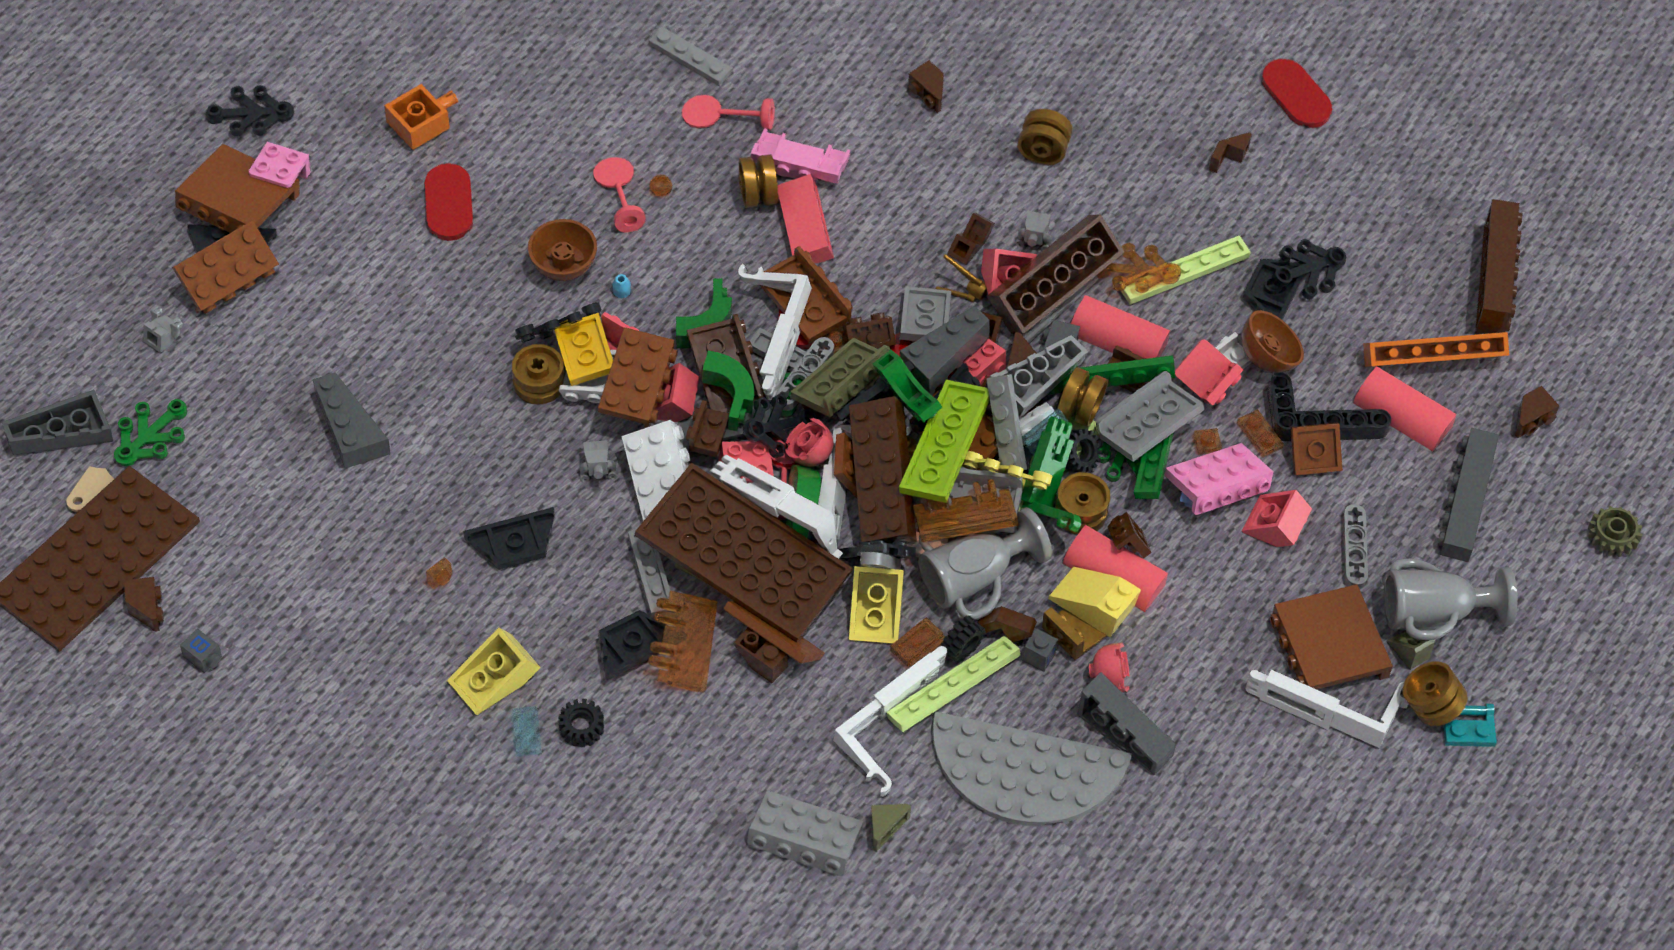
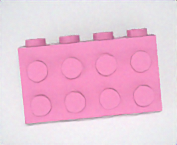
M1240 443L1167 467L1164 476L1193 502L1191 511L1195 515H1199L1268 491L1274 471Z

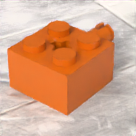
M420 84L384 105L386 122L414 150L449 129L448 111L446 109L458 103L457 96L450 90L448 93L435 99Z

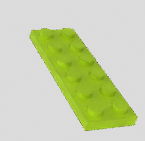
M951 380L945 381L937 399L943 408L933 418L928 419L900 483L899 491L901 494L944 503L948 500L990 401L988 388Z

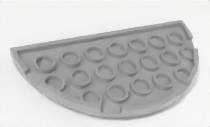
M935 711L933 743L937 761L944 776L964 800L983 810V813L1005 822L1025 826H1045V824L1066 823L1092 812L1110 798L1111 794L1124 779L1130 764L1132 753Z

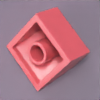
M983 249L981 273L988 294L1035 258L1037 254L1002 249Z
M680 363L669 367L671 376L669 383H664L662 388L665 390L662 404L658 403L656 410H659L657 420L679 422L692 416L694 412L699 376Z
M1297 490L1260 495L1242 532L1275 547L1294 545L1304 524L1307 522L1312 508Z

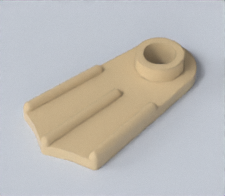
M89 466L67 497V507L71 511L78 512L112 482L114 478L105 468ZM78 501L82 502V503L79 504V505L74 504L75 502H78Z

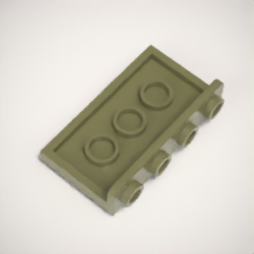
M852 338L790 391L792 399L831 417L879 375L873 363L887 353L890 347L883 345L877 349L858 339Z

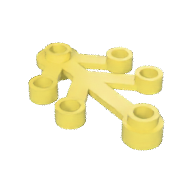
M968 451L963 462V466L971 470H977L978 467L991 472L1007 473L1016 478L1022 477L1023 488L1026 480L1033 482V487L1046 490L1047 486H1050L1053 477L1048 473L1037 470L1034 471L1033 476L1023 473L1024 469L1021 467L1000 465L999 461L990 458L983 459L982 455L972 451Z

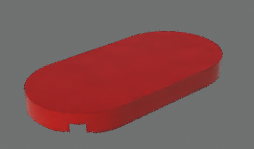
M1277 59L1265 66L1262 77L1264 88L1294 123L1302 127L1306 125L1309 126L1308 128H1317L1328 122L1332 113V103L1300 64L1289 59Z
M441 164L432 168L425 178L428 229L441 240L454 241L461 239L473 227L470 176L463 167L456 164Z

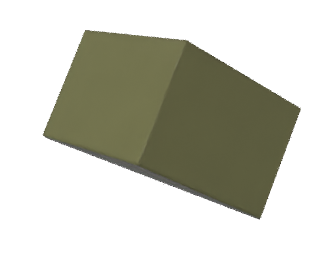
M1406 630L1387 640L1391 648L1410 670L1430 659L1435 640L1414 639Z
M871 805L872 844L876 852L910 818V805Z

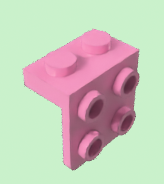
M267 142L249 169V175L259 180L289 188L297 176L305 179L308 178L310 174L309 154Z

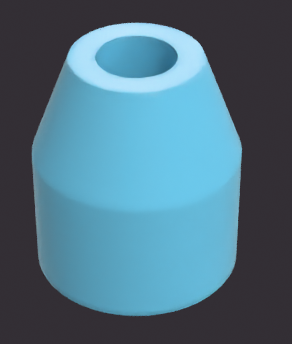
M623 274L617 275L612 283V291L616 297L625 298L631 293V283Z

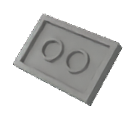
M905 286L900 340L917 341L949 321L951 291Z

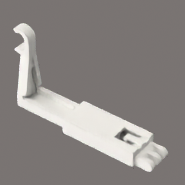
M742 264L738 272L743 282L792 293L785 314H780L760 370V375L763 376L762 388L766 399L771 402V398L776 396V392L784 380L800 334L799 323L812 288L807 275L764 272L762 267L758 268V273L755 275L746 274V268Z
M907 418L905 420L906 433L909 435L912 428ZM851 425L834 426V446L829 456V463L824 465L818 503L821 507L832 512L836 539H840L847 490L834 476L836 434L845 432L852 439Z
M724 455L722 457L723 462L719 461L716 464V468H712L709 471L711 476L720 480V482L775 517L782 515L812 531L821 548L838 559L843 554L837 549L832 512L795 493L791 485L740 458L736 460L728 455ZM746 478H748V479H750V480H752V481H754V482H753V483H750V482H749V483L747 484Z
M940 646L932 653L927 654L874 695L871 703L835 729L833 741L867 773L866 781H871L872 778L877 777L883 782L885 787L881 788L880 796H885L889 793L891 779L875 763L854 736L879 717L884 719L887 716V711L934 681L938 677L939 668L945 662L947 649L944 646Z
M1252 670L1245 688L1248 693L1260 697L1259 700L1324 729L1328 730L1331 726L1378 748L1381 747L1399 707L1407 708L1409 704L1400 695L1403 692L1404 682L1398 685L1380 722L1339 705L1340 700L1273 670L1270 671L1269 675Z

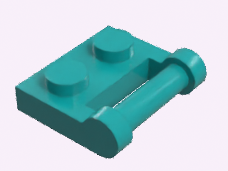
M1485 703L1484 706L1466 705L1460 714L1484 716L1485 720H1452L1443 725L1445 746H1496L1494 704Z

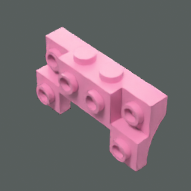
M764 128L761 137L754 144L751 158L755 163H757L760 155L771 154L776 174L794 179L811 174L815 183L817 179L838 184L841 173L844 172L850 157L849 149L843 152L832 149V145H828L824 154V149L785 140V133H782L781 136L768 133L766 128Z

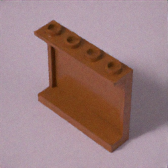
M222 144L175 190V205L181 211L187 212L229 233L252 220L258 228L287 198L293 201L299 196V179L296 178L291 187L285 188L250 177L249 169L256 159Z
M1358 584L1274 605L1273 612L1270 615V622L1272 627L1278 630L1280 647L1286 649L1288 666L1290 670L1295 671L1296 681L1314 689H1320L1373 675H1378L1380 680L1390 677L1393 665Z

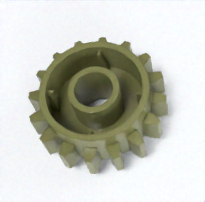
M1609 506L1606 510L1601 508L1598 514L1594 513L1588 526V530H1590L1588 538H1594L1592 545H1599V552L1607 550L1608 556L1616 552L1617 556L1621 557L1623 551L1629 555L1632 549H1637L1642 538V533H1640L1642 525H1638V518L1634 517L1631 511H1626L1622 507L1613 508Z

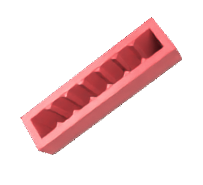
M811 174L777 185L792 255H794V249L800 246L811 255L814 263L833 259L834 255L818 188Z
M1087 295L1084 296L1071 322L1073 325L1080 326L1078 337L1080 340L1113 353L1115 346H1119L1147 359L1161 356L1168 343L1170 330Z
M1377 366L1366 378L1353 401L1355 405L1362 409H1382L1387 411L1391 416L1390 426L1431 451L1435 450L1453 427L1457 415Z
M1087 525L1076 536L1063 560V564L1071 569L1078 567L1118 576L1141 589L1135 607L1146 612L1164 588L1168 576L1167 572L1124 547L1118 550L1113 540Z

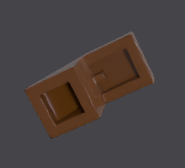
M1245 133L1219 141L1211 156L1209 171L1217 173L1224 158L1242 163L1249 149L1252 134Z
M973 213L964 232L956 234L947 254L967 265L986 243L995 223L978 213Z
M1001 606L979 619L978 623L985 628V633L1001 628L1006 637L1013 643L1031 637L1037 621L1033 617Z

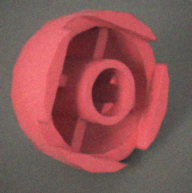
M812 418L810 419L812 422L807 424L801 422L787 437L788 450L785 449V452L794 462L801 466L816 467L825 462L832 453L834 446L832 433L819 419Z
M1114 643L1105 645L1096 652L1093 663L1089 664L1090 678H1095L1102 672L1122 693L1128 692L1129 686H1124V677H1129L1128 658L1126 652H1121L1124 644Z

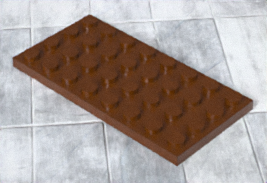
M693 463L687 467L636 529L634 535L795 642L800 640L853 569Z
M128 466L0 582V606L60 652L125 592L124 580L139 579L200 523L199 517L131 466Z

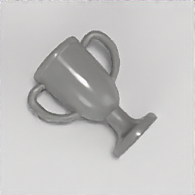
M1027 507L1018 511L1017 532L1003 539L992 534H975L960 523L950 521L934 522L922 529L919 535V543L925 552L919 555V569L929 594L939 607L947 609L955 604L961 617L971 616L974 620H979L990 614L1000 599V576L1006 571L1010 557L1027 551L1038 563L1049 561L1052 557L1051 542L1037 514ZM941 530L956 531L966 536L935 549L928 542V537L931 534ZM993 583V593L987 604L975 611H968L962 600Z
M1419 559L1396 560L1391 564L1390 570L1385 577L1384 611L1387 624L1392 630L1406 629V632L1414 639L1435 640L1445 636L1453 630L1457 621L1466 617L1474 607L1494 608L1497 620L1503 626H1511L1516 618L1517 585L1515 575L1509 567L1498 569L1494 578V585L1489 587H1473L1461 576L1443 572L1436 566ZM1402 568H1416V569H1420V570H1399V569H1402Z

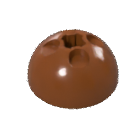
M557 219L542 224L533 232L528 242V253L532 264L542 275L556 281H569L582 276L592 266L597 253V241L592 231L584 224L570 219Z
M1263 310L1254 311L1248 317L1242 330V346L1248 359L1256 367L1267 372L1282 373L1292 370L1302 363L1304 359L1302 344L1295 332L1282 319Z

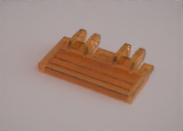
M990 479L987 483V492H981L979 483L973 482V491L976 499L974 502L972 496L969 495L952 498L951 506L949 505V499L946 503L926 499L928 510H925L924 504L913 505L921 542L1018 526V518L1010 490H999L1000 497H998L994 480Z
M675 591L669 592L668 599L664 597L657 599V607L676 612V614L662 611L655 613V621L673 625L664 626L662 643L654 641L650 646L651 651L670 656V658L656 655L649 657V665L666 669L658 670L657 681L666 682V685L705 692L718 601Z

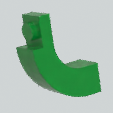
M713 278V302L706 312L697 316L676 317V348H691L686 334L687 330L731 319L732 297H727V288H723L722 278Z
M708 350L702 370V383L722 387L731 394L733 403L729 414L728 429L738 431L740 422H745L746 413H753V381L748 371L738 361L725 354Z
M889 350L873 363V366L886 385L918 421L922 420L925 422L927 419L933 418L943 408L939 401L920 385L901 357L894 351Z
M792 465L787 484L794 488L795 493L818 504L821 488L820 473L812 469ZM788 518L785 519L786 525L806 538L808 537V529Z

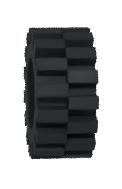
M1071 430L1069 440L1074 441L1065 467V469H1068L1067 471L1090 472L1092 468L1098 466L1095 462H1100L1101 460L1098 457V454H1102V450H1098L1101 442H1096L1099 438L1097 435H1093L1094 432L1092 430ZM1079 442L1082 446V456L1080 459L1077 456V445Z
M965 616L964 619L961 618L958 624L955 623L952 630L947 632L948 635L944 637L941 646L947 649V655L952 660L960 663L972 651L976 650V646L980 645V640L984 638L986 632L985 628L971 616Z
M583 698L582 703H578V699L573 700L574 705H571L570 702L566 703V709L562 707L561 714L558 717L561 737H565V742L567 743L572 741V746L575 747L577 743H580L581 747H585L586 742H588L589 746L593 745V740L598 741L600 735H603L604 715L600 706L597 705L595 707V702L593 701L587 704V699ZM583 716L590 719L591 725L586 729H576L572 726V721L577 717Z

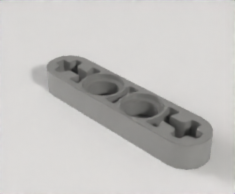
M826 337L815 340L777 390L776 395L783 394L787 398L790 391L796 387L792 383L793 380L798 378L806 379L834 355L833 341ZM820 349H824V350L821 352L820 357H819L818 355H819ZM814 362L818 366L810 370L805 367V364ZM790 394V400L787 399V405L783 410H792L799 402L793 400Z
M1351 504L1346 507L1343 515L1344 580L1347 586L1358 584L1359 589H1362L1366 585L1368 578L1366 512L1360 505ZM1351 513H1356V517H1358L1355 525H1352L1353 516ZM1350 533H1357L1361 536V540L1353 541L1348 535ZM1357 553L1362 557V560L1353 561L1349 558V555ZM1354 569H1358L1359 581H1355L1353 577Z
M861 552L860 565L869 568L901 570V559L884 553Z

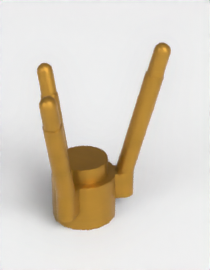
M944 254V259L970 279L966 287L969 293L939 286L935 289L949 290L951 295L968 299L971 302H974L976 298L982 301L988 293L985 282L975 277L947 254Z

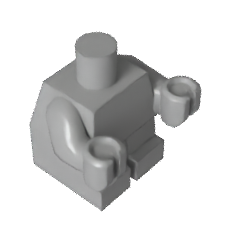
M1028 211L1025 228L1018 231L1015 245L1023 247L1025 242H1027L1029 246L1033 247L1038 244L1042 245V251L1051 245V235L1048 232L1051 215Z
M156 306L150 310L152 321L144 324L143 342L161 353L179 337L183 323L177 316L173 319L166 315L160 317L163 314L162 308L158 309L159 306Z
M607 440L583 442L585 462L580 465V480L584 482V479L589 481L591 475H594L596 479H600L603 477V474H607L609 479H612L611 477L616 479V464L614 461L609 460Z

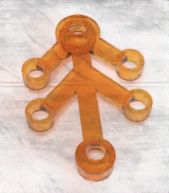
M1126 243L1122 246L1124 250L1122 255L1128 258L1134 265L1111 263L1096 275L1097 278H1106L1111 272L1129 273L1125 277L1115 276L1112 279L1113 289L1122 291L1126 286L1135 282V290L1138 293H1145L1149 288L1160 282L1165 284L1176 283L1181 276V269L1177 264L1166 263L1158 254V248L1155 245H1148L1144 248L1145 258L1152 260L1157 267L1149 266L1136 253L1135 245ZM1147 275H1152L1149 279L1143 278Z

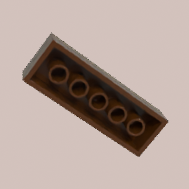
M1496 199L1491 201L1483 230L1475 335L1503 333L1510 330L1511 318H1514L1516 304H1513V299L1516 298L1517 286L1514 285V281H1517L1519 267H1515V262L1518 263L1520 249H1517V244L1520 243L1521 231L1518 230V226H1521L1523 213L1519 212L1520 203Z
M1101 214L1087 215L988 294L987 297L999 316L1002 317V321L1010 333L1015 334V332L1024 334L1121 256L1124 250Z
M895 396L849 405L861 542H870L871 540H881L890 544L892 542H917L913 496L901 494L899 491L900 483L909 465L904 405Z

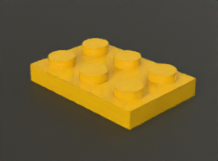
M599 313L583 317V320L573 324H569V322L561 324L560 328L554 330L571 386L609 375L613 358Z

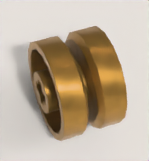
M1049 109L1033 110L1025 117L1017 147L1020 153L1032 162L1045 165L1057 164L1065 158L1073 127L1064 115Z
M760 155L757 160V170L755 162L751 157L739 158V186L745 208L757 207L759 192L765 205L777 204L778 186L772 155Z
M533 344L522 348L516 353L512 360L513 387L517 396L531 404H546L554 401L561 395L559 386L564 383V361L557 350L544 344Z
M1076 367L1063 390L1057 414L1070 419L1077 411L1076 422L1089 427L1104 398L1108 379L1095 375L1088 384L1089 371Z
M1078 472L1066 477L1058 488L1055 508L1080 516L1081 526L1078 532L1069 530L1071 519H1069L1064 529L1071 533L1079 534L1085 525L1096 531L1103 527L1108 516L1110 490L1100 477L1091 473Z
M1440 661L1420 665L1409 674L1403 685L1404 698L1419 719L1429 726H1441L1451 722L1461 714L1468 700L1467 691L1448 664Z

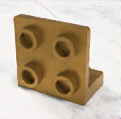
M1050 607L1044 612L1042 628L1049 635L1057 638L1058 644L1074 660L1107 637L1106 634L1065 609L1057 613Z

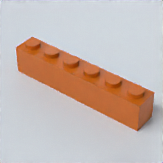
M1508 332L1363 343L1365 367L1509 356Z

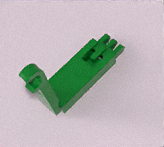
M1051 416L1045 431L1041 433L1028 475L1033 476L1036 470L1052 475V481L1046 490H1041L1033 487L1032 481L1026 480L1021 500L1024 501L1022 508L1027 507L1036 513L1057 519V526L1065 528L1068 520L1071 519L1069 530L1078 532L1081 526L1080 516L1053 508L1074 441L1069 440L1072 423Z

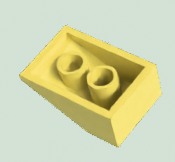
M854 566L849 640L898 644L904 570Z
M1073 567L1049 595L1048 599L1111 637L1135 607L1141 589L1118 576Z
M498 628L447 681L471 710L478 715L522 687L541 667L512 634Z

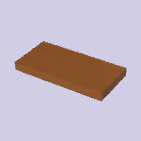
M728 601L724 607L727 613L800 664L821 660L825 653L803 637L798 642H795L734 601Z

